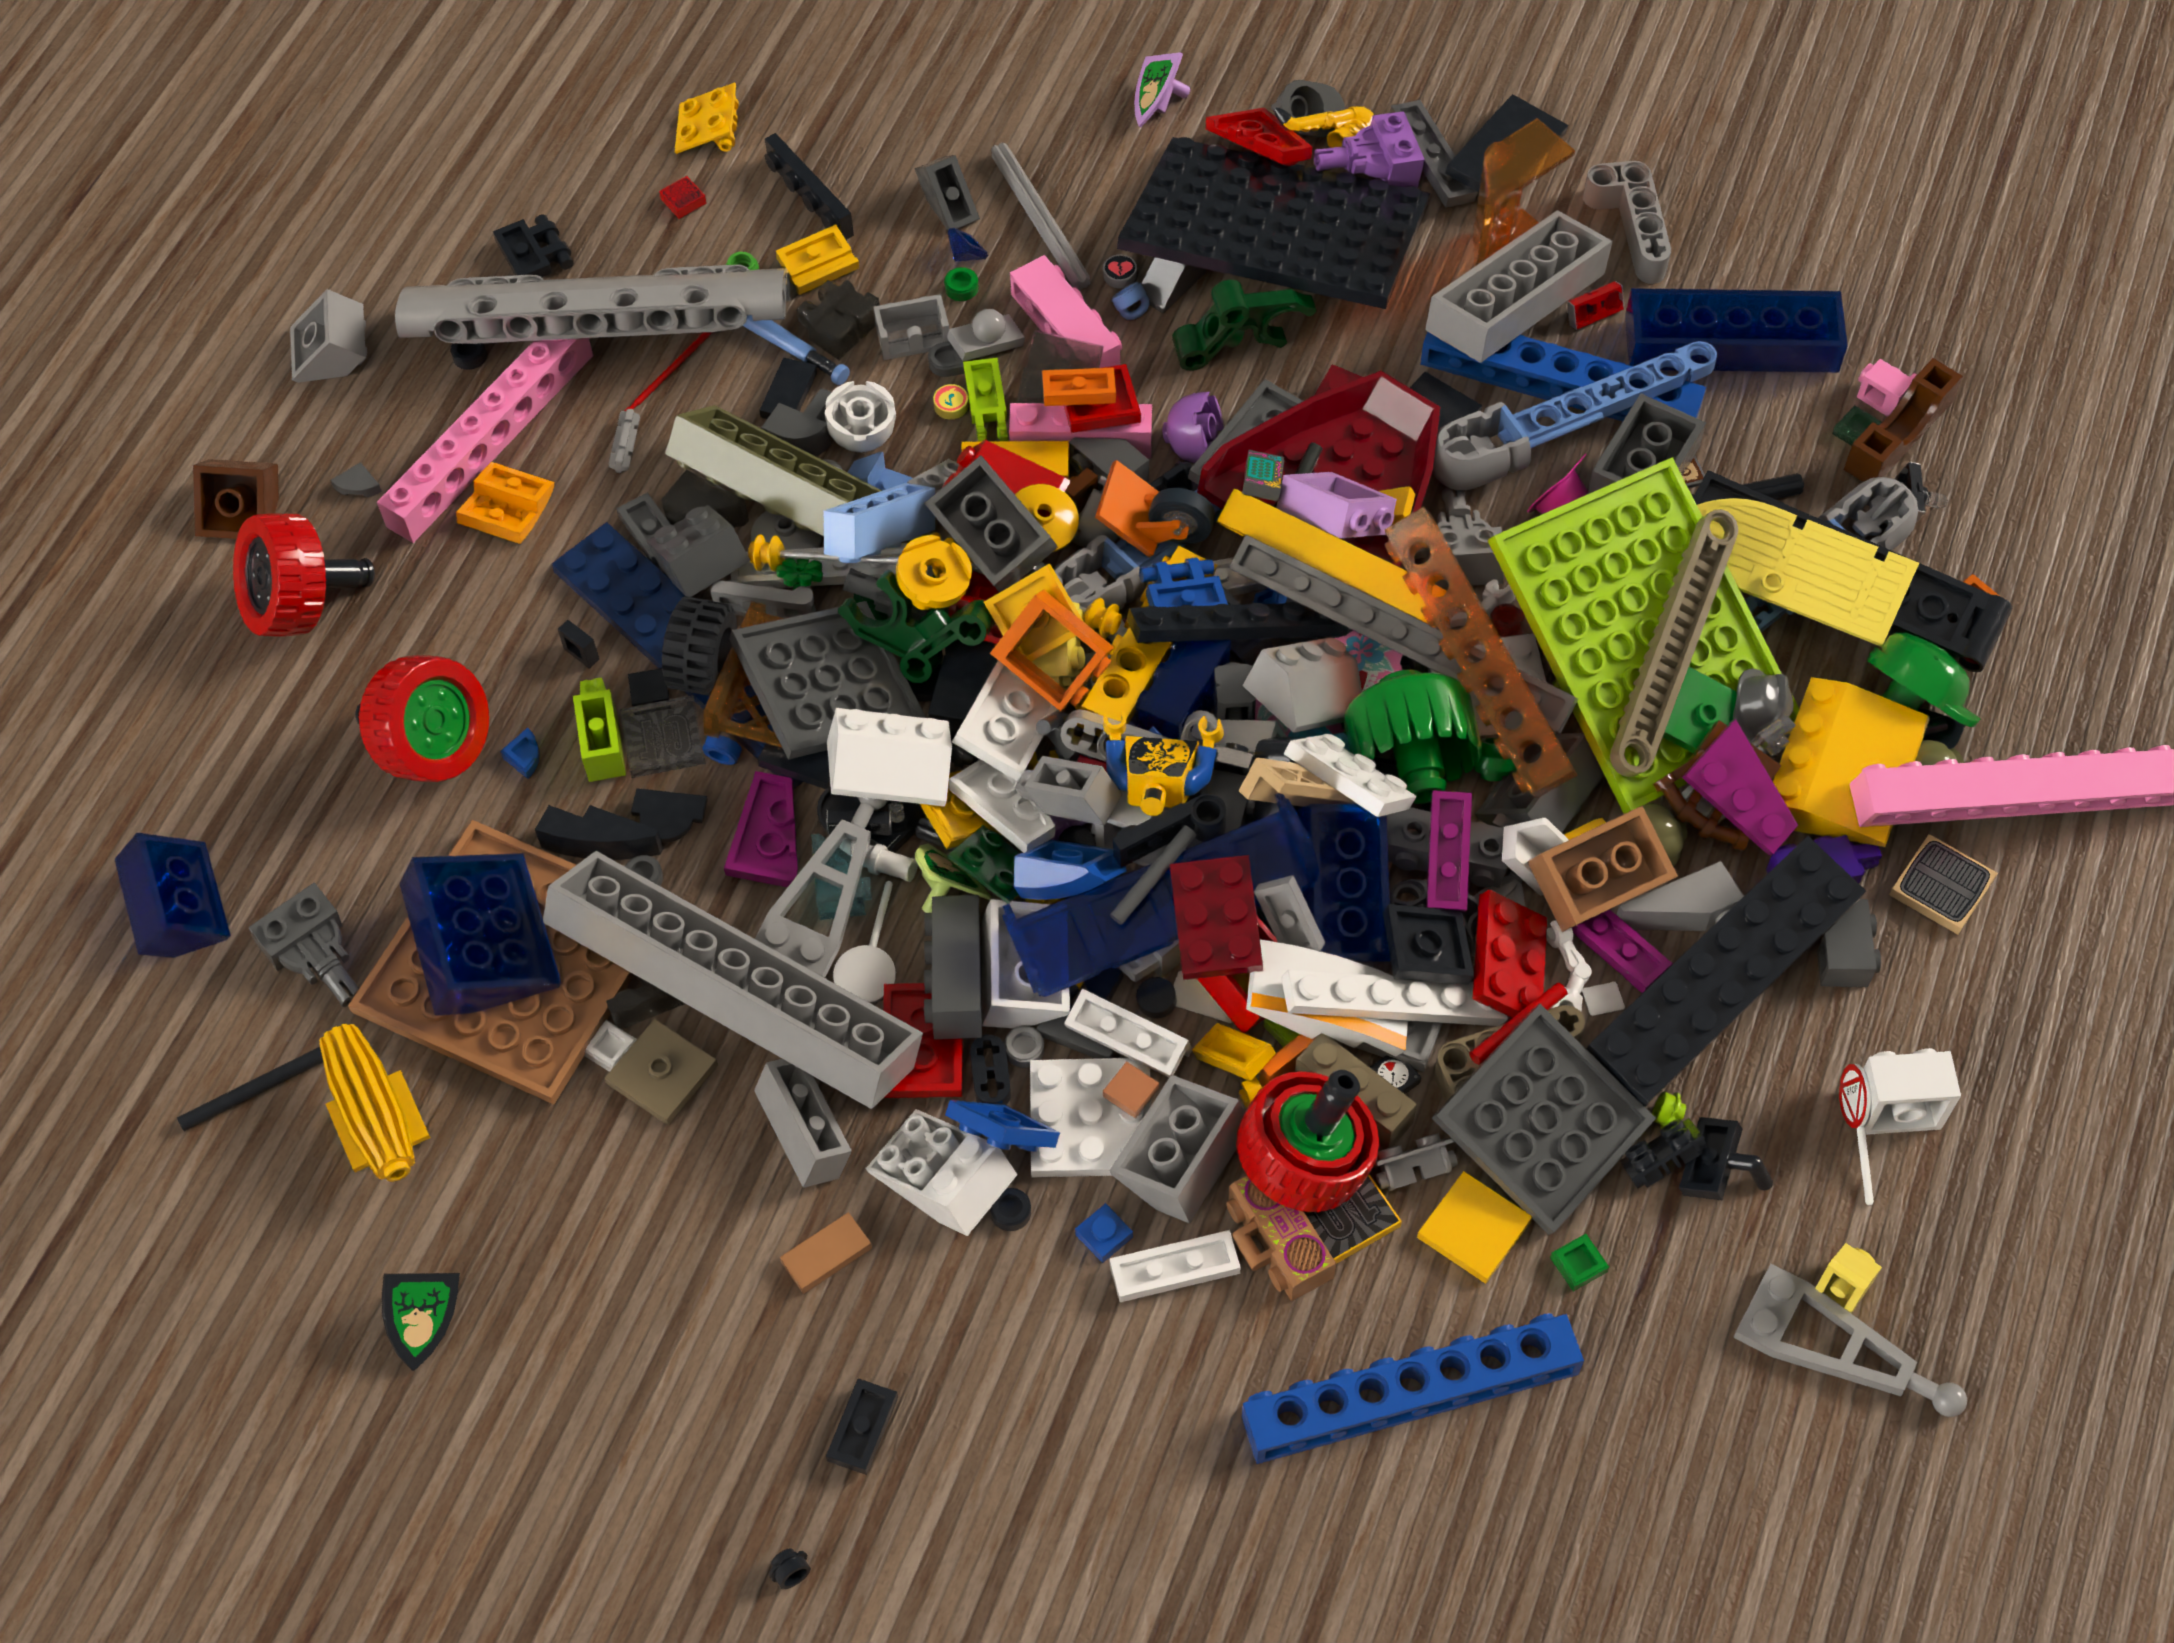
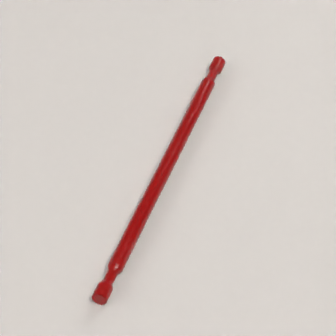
M703 332L624 411L634 409L640 405L713 332Z

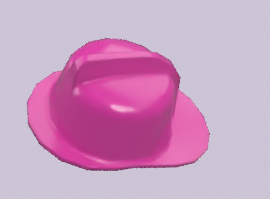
M1587 454L1583 455L1562 480L1541 495L1528 508L1527 512L1531 513L1537 510L1544 514L1587 495L1588 491L1575 470Z

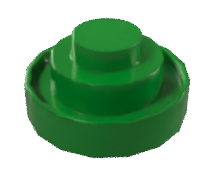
M1493 737L1481 739L1482 755L1477 764L1475 762L1474 770L1480 773V778L1488 781H1501L1503 776L1510 775L1511 771L1521 768L1522 752L1511 747L1510 741Z

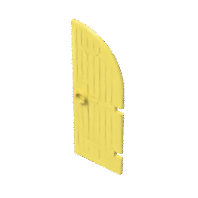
M1729 498L1712 500L1697 505L1702 516L1707 515L1713 510L1722 509L1728 511L1737 521L1738 535L1727 566L1740 591L1882 647L1919 562L1890 551L1884 562L1875 559L1877 546L1807 520L1803 530L1793 527L1797 515L1763 502ZM1711 521V533L1716 538L1723 539V527L1718 522Z

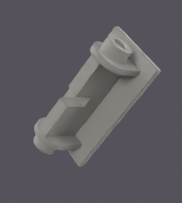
M1439 1133L1415 1140L1417 1147L1404 1152L1401 1145L1378 1151L1379 1159L1374 1164V1166H1379L1381 1173L1375 1175L1380 1190L1387 1188L1388 1191H1392L1417 1182L1413 1171L1415 1166H1419L1423 1180L1444 1173H1450L1452 1167L1457 1166L1458 1162L1454 1151L1447 1152L1445 1145L1453 1143L1454 1140L1452 1138L1441 1140Z

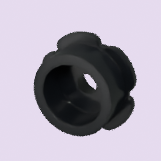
M792 1548L783 1550L771 1561L772 1568L769 1572V1577L773 1582H777L781 1589H789L796 1586L810 1573L811 1568L806 1562L807 1553L804 1551L797 1553Z

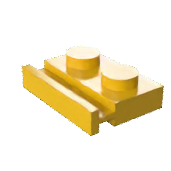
M836 224L776 250V259L782 268L788 269L789 279L795 285L799 295L859 269V260L857 257H854L851 247Z

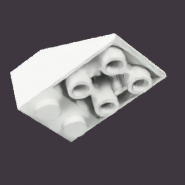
M915 1109L866 1167L868 1173L937 1222L966 1236L970 1234L1017 1176V1173L1000 1148L989 1145L986 1139L966 1133L954 1125Z

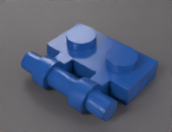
M1197 557L1184 560V563L1167 565L1166 561L1153 563L1152 567L1139 569V577L1142 583L1155 582V584H1149L1145 592L1149 606L1228 605L1219 576L1204 577V575L1214 573L1212 559L1199 561ZM1184 577H1186V579H1187V580H1180V581H1173V580H1172V579L1184 578Z

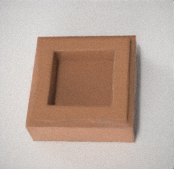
M1126 1061L1103 1090V1097L1136 1119L1159 1090V1082Z

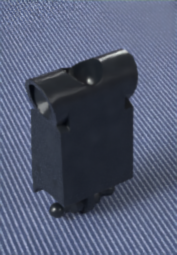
M957 639L945 647L946 655L943 658L928 718L949 721L951 743L998 661L990 654L997 644L982 641L978 645L971 646ZM952 743L951 762L954 763L955 767L963 768L964 765H972L980 760Z

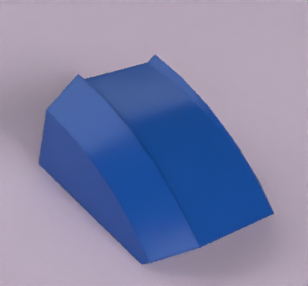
M1050 839L1040 846L1015 856L1014 888L1020 898L1035 900L1060 899L1092 890L1106 881L1121 875L1127 869L1126 866L1123 868L1119 866L1113 856V849Z

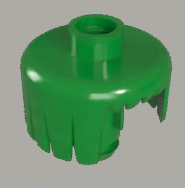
M1416 670L1393 672L1383 677L1379 683L1357 695L1350 702L1344 714V724L1350 752L1354 755L1360 754L1373 760L1376 748H1378L1380 753H1384L1392 748L1399 779L1407 784L1406 789L1416 795L1413 802L1415 804L1430 803L1432 791H1445L1447 781L1443 779L1445 774L1448 781L1459 779L1463 769L1465 773L1470 772L1474 768L1475 762L1477 764L1482 755L1483 747L1471 695L1462 682L1448 675L1421 673Z

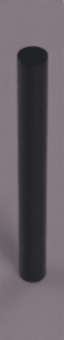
M320 1047L177 1117L183 1131H186L323 1063Z

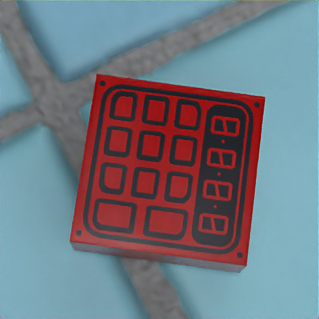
M688 176L659 191L661 200L678 219L707 204L705 195Z

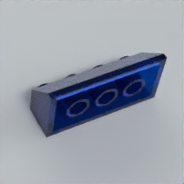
M1309 804L1298 809L1300 890L1325 941L1320 952L1336 955L1357 963L1390 962L1383 919V911L1387 904H1390L1387 815L1377 817L1359 804Z

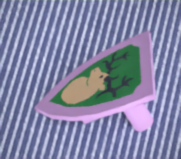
M1183 53L1145 57L1138 78L1134 100L1135 116L1139 127H1142L1155 111L1159 113L1166 112L1172 93L1183 99L1189 95L1190 87L1174 79Z

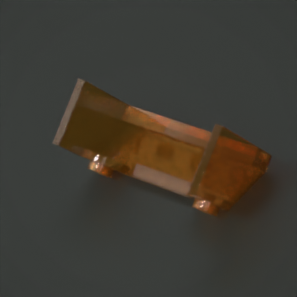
M1538 118L1502 141L1494 142L1485 151L1475 223L1473 226L1474 267L1539 223L1523 208L1519 210L1522 189L1575 155V150Z

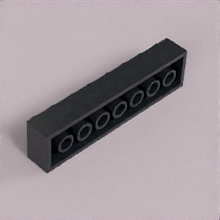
M1807 836L1600 1033L1586 1049L1646 1107L1862 897L1866 890Z

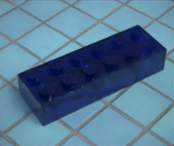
M1631 288L1625 313L1629 366H1636L1666 353H1675L1676 349L1701 341L1711 344L1717 352L1713 371L1839 373L1848 347L1841 291ZM1693 355L1690 357L1692 361L1698 364H1704L1709 361L1703 355ZM1664 367V368H1662V369H1660V370H1676V369L1671 368V367Z

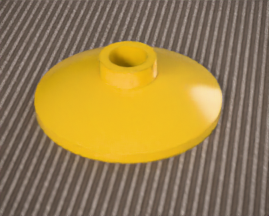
M1036 484L1027 486L1015 494L1058 546L1053 552L1066 547L1072 541L1078 529L1079 515L1073 500L1064 491L1051 485ZM1041 509L1046 510L1050 513V516L1041 517L1037 511Z

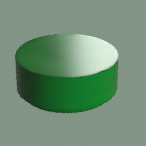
M954 268L944 278L945 292L949 298L955 301L970 300L978 293L977 274L969 268Z

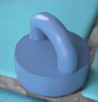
M1135 282L1116 293L1111 300L1116 310L1126 320H1135L1141 317L1149 307V298L1140 282ZM1139 300L1141 301L1140 306L1136 310H1127V307Z

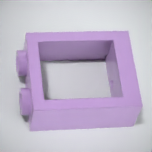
M1333 472L1283 475L1281 492L1276 508L1336 537L1352 538L1389 534L1390 526L1394 520V509L1397 499Z

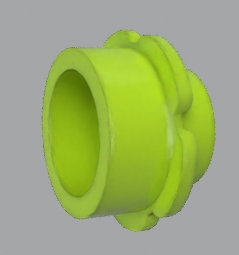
M1663 1091L1654 1104L1652 1115L1656 1119L1653 1122L1660 1124L1661 1129L1674 1120H1683L1686 1104L1681 1103V1095L1678 1092L1672 1095Z

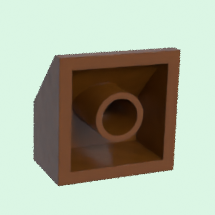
M208 459L193 465L195 536L236 539L242 524L247 518L258 514L275 513L279 500L278 464Z

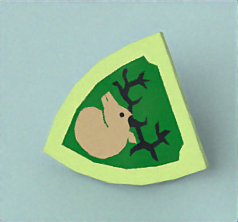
M929 843L920 845L916 850L915 860L922 870V877L932 889L922 906L924 912L932 913V897L946 896L951 887L990 900V894L981 883L950 860L946 854Z

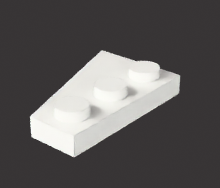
M980 759L949 778V790L1023 853L1055 837V824L1050 816L1044 814L1036 802L1021 797L1015 789L1021 777L1016 781Z

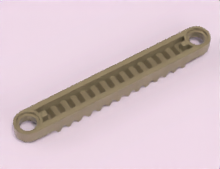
M1717 509L1700 518L1688 548L1682 554L1684 559L1678 565L1677 569L1679 572L1672 580L1674 585L1667 593L1670 596L1663 604L1665 609L1658 617L1659 624L1653 630L1655 635L1649 642L1648 646L1650 648L1643 657L1645 662L1638 670L1640 675L1634 681L1635 688L1628 696L1630 698L1629 703L1624 707L1625 715L1618 723L1620 728L1611 749L1610 759L1615 771L1622 776L1635 777L1648 770L1653 764L1738 535L1737 521L1728 511ZM1711 521L1718 522L1723 527V539L1716 538L1711 533ZM1629 746L1637 750L1640 758L1637 766L1630 765L1625 759L1624 752L1626 747Z

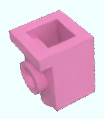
M1879 359L1874 365L1869 363L1861 372L1858 378L1861 386L1857 398L1888 417L1898 405L1917 374L1913 373L1909 377L1898 368Z

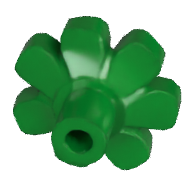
M787 558L782 562V565L777 566V577L784 578V584L789 587L793 586V590L800 586L807 587L812 582H821L823 580L822 563L818 560L809 562V559H797L796 563L793 558Z

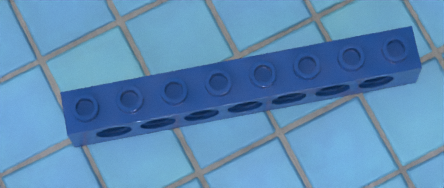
M1427 332L1423 342L1420 363L1423 366L1544 400H1550L1633 367L1622 362H1615L1593 356L1589 353L1561 347L1554 343L1525 337L1521 334L1480 363ZM1639 379L1629 382L1631 386L1638 389L1648 386L1645 381ZM1685 381L1681 387L1656 396L1653 399L1698 418L1706 387ZM1573 404L1569 406L1586 411V409L1579 404ZM1632 407L1607 417L1624 421Z
M1550 1313L1533 1318L1528 1325L1514 1328L1511 1324L1503 1325L1493 1329L1488 1336L1474 1339L1471 1335L1463 1336L1453 1340L1448 1347L1434 1350L1431 1346L1423 1347L1413 1351L1409 1355L1410 1357L1397 1361L1390 1357L1379 1359L1371 1363L1368 1369L1354 1372L1353 1369L1339 1370L1331 1374L1328 1380L1313 1383L1312 1380L1299 1381L1292 1384L1288 1391L1272 1394L1271 1391L1256 1393L1248 1398V1402L1243 1403L1241 1416L1256 1464L1579 1375L1584 1359L1568 1316L1564 1314L1554 1317ZM1526 1345L1534 1346L1541 1352L1542 1356L1538 1358L1528 1357L1522 1352L1521 1347ZM1486 1356L1495 1357L1500 1361L1502 1367L1498 1369L1487 1368L1482 1363L1481 1358ZM1452 1367L1457 1369L1462 1377L1458 1380H1449L1442 1375L1440 1370ZM1412 1378L1418 1381L1422 1388L1418 1391H1408L1402 1387L1400 1381ZM1371 1389L1378 1392L1382 1399L1378 1402L1370 1403L1363 1400L1359 1393L1363 1390ZM1327 1400L1334 1401L1340 1406L1341 1410L1335 1414H1328L1320 1409L1319 1404ZM1283 1412H1293L1298 1415L1300 1422L1295 1425H1286L1279 1420L1278 1416Z

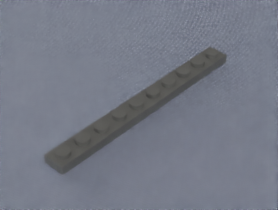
M1245 535L1229 566L1233 571L1440 674L1458 679L1466 687L1560 734L1578 701V698L1248 535Z

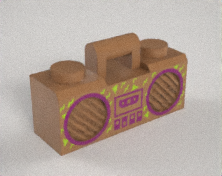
M1248 1176L1235 1181L1229 1186V1199L1226 1202L1227 1209L1237 1224L1242 1222L1244 1225L1233 1232L1231 1236L1252 1271H1256L1271 1263V1269L1268 1270V1274L1273 1285L1279 1292L1284 1290L1291 1301L1334 1279L1336 1262L1303 1211L1291 1209L1273 1201L1262 1193ZM1252 1236H1257L1265 1249L1264 1252L1261 1253L1251 1238Z

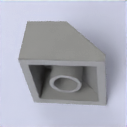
M326 289L290 327L293 381L299 383L348 376L358 365L365 361L367 356V347L365 346L366 321L364 320L362 303Z

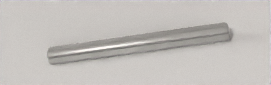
M1001 142L999 145H994L991 149L993 160L1072 287L1078 288L1079 291L1087 288L1090 285L1089 274L1006 143Z

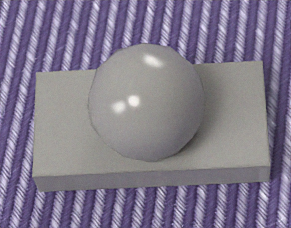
M995 309L981 310L975 315L971 324L951 328L947 335V339L962 361L1021 347L1025 340L1024 335L1009 314L1002 315Z

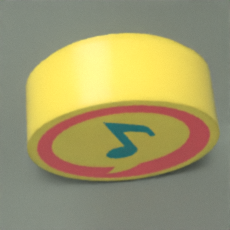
M955 384L944 385L934 393V409L940 417L952 420L962 417L967 412L969 407L968 394L961 386Z

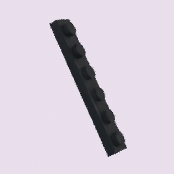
M1296 602L1278 604L1252 603L1245 605L1217 604L1211 606L1182 605L1177 607L1147 606L1144 608H1129L1127 622L1137 643L1347 636L1349 629Z

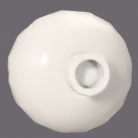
M854 381L835 388L826 400L825 419L829 434L837 444L849 451L862 453L873 451L882 446L891 436L895 424L896 411L893 397L884 387L870 381H866V385H854Z

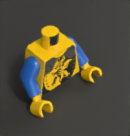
M1121 710V723L1118 725L1110 724L1108 722V711L1104 713L1103 728L1110 737V741H1106L1107 774L1119 790L1127 792L1128 804L1131 806H1141V810L1145 814L1157 816L1163 812L1165 807L1172 808L1180 803H1186L1189 796L1195 795L1208 785L1211 780L1217 752L1214 749V744L1222 740L1224 736L1220 719H1218L1217 728L1212 732L1206 731V716L1199 720L1198 728L1203 739L1202 746H1199V741L1134 736H1126L1125 741L1121 740V735L1126 730V713Z

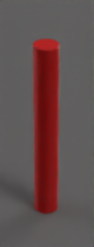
M1559 982L1554 984L1469 1052L1472 1061L1477 1065L1482 1064L1536 1005L1541 1004L1548 1011L1568 995L1566 988Z

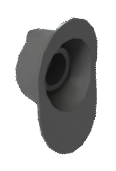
M1294 80L1286 85L1285 89L1278 96L1276 103L1271 105V110L1277 107L1287 111L1293 118H1299L1329 111L1345 110V103L1340 93L1334 87L1323 83ZM1319 128L1318 131L1310 130L1309 132H1303L1300 130L1299 132H1294L1313 137H1327L1328 133L1335 130V128L1325 130Z
M1751 668L1744 671L1738 680L1733 720H1737L1748 741L1765 754L1773 746L1778 725L1786 721L1793 712L1794 703L1792 693L1788 687V677L1783 674L1766 675L1758 669Z

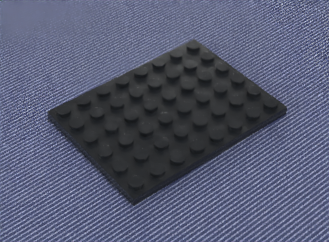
M1172 137L1118 236L1117 249L1386 309L1428 206L1430 193L1410 186L1388 185L1387 182L1379 179L1368 180L1355 177L1347 172L1317 171L1315 165H1282L1267 157L1258 156V154L1251 151L1240 152L1226 149L1219 144L1208 145L1194 142L1187 137Z

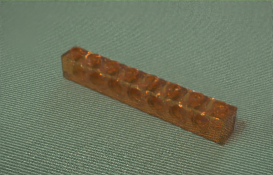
M1422 507L1385 529L1384 531L1390 540L1384 544L1395 563L1399 561L1403 563L1408 572L1402 576L1413 596L1419 593L1423 599L1425 606L1420 608L1423 616L1431 628L1438 626L1444 637L1439 640L1443 652L1449 661L1454 658L1457 660L1462 669L1461 672L1457 673V676L1466 692L1469 694L1474 691L1480 704L1475 709L1485 726L1487 727L1492 724L1499 737L1494 739V743L1504 760L1512 759L1517 768V771L1512 773L1523 794L1529 791L1531 795L1539 798L1578 776L1432 514L1425 507ZM1421 548H1430L1431 555L1429 560L1421 565L1415 564L1414 556L1416 552ZM1440 580H1448L1449 589L1447 593L1441 597H1433L1432 588L1434 584ZM1465 612L1467 614L1465 626L1459 630H1452L1450 627L1451 618L1456 613ZM1476 645H1484L1486 649L1484 658L1480 662L1470 663L1468 654L1471 648ZM1497 677L1503 678L1504 688L1502 692L1496 696H1489L1486 690L1489 681ZM1512 711H1521L1523 715L1521 725L1516 729H1507L1505 726L1506 716ZM1531 744H1540L1542 749L1540 758L1536 762L1526 763L1523 757L1526 747Z

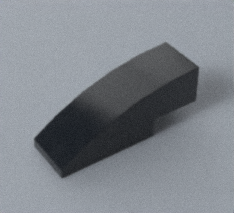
M548 805L535 828L542 849L579 858H587L595 851H598L612 860H625L640 855H660L664 849L658 829L591 805L583 817Z

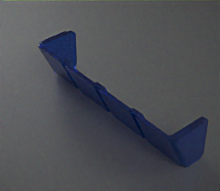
M1281 793L1275 794L1279 812L1184 850L1174 862L1182 863L1249 855L1253 891H1255L1258 884L1294 875L1300 890L1304 891L1313 887L1318 882L1317 877L1320 876L1312 840L1290 800L1286 799L1284 794ZM1152 864L1016 919L1010 904L1002 906L1005 912L1002 915L1003 921L1033 993H1038L1039 997H1047L1098 976L1105 969L1120 967L1166 948L1178 940L1170 868L1122 925L1114 921L1110 913ZM1254 893L1255 906L1261 908Z

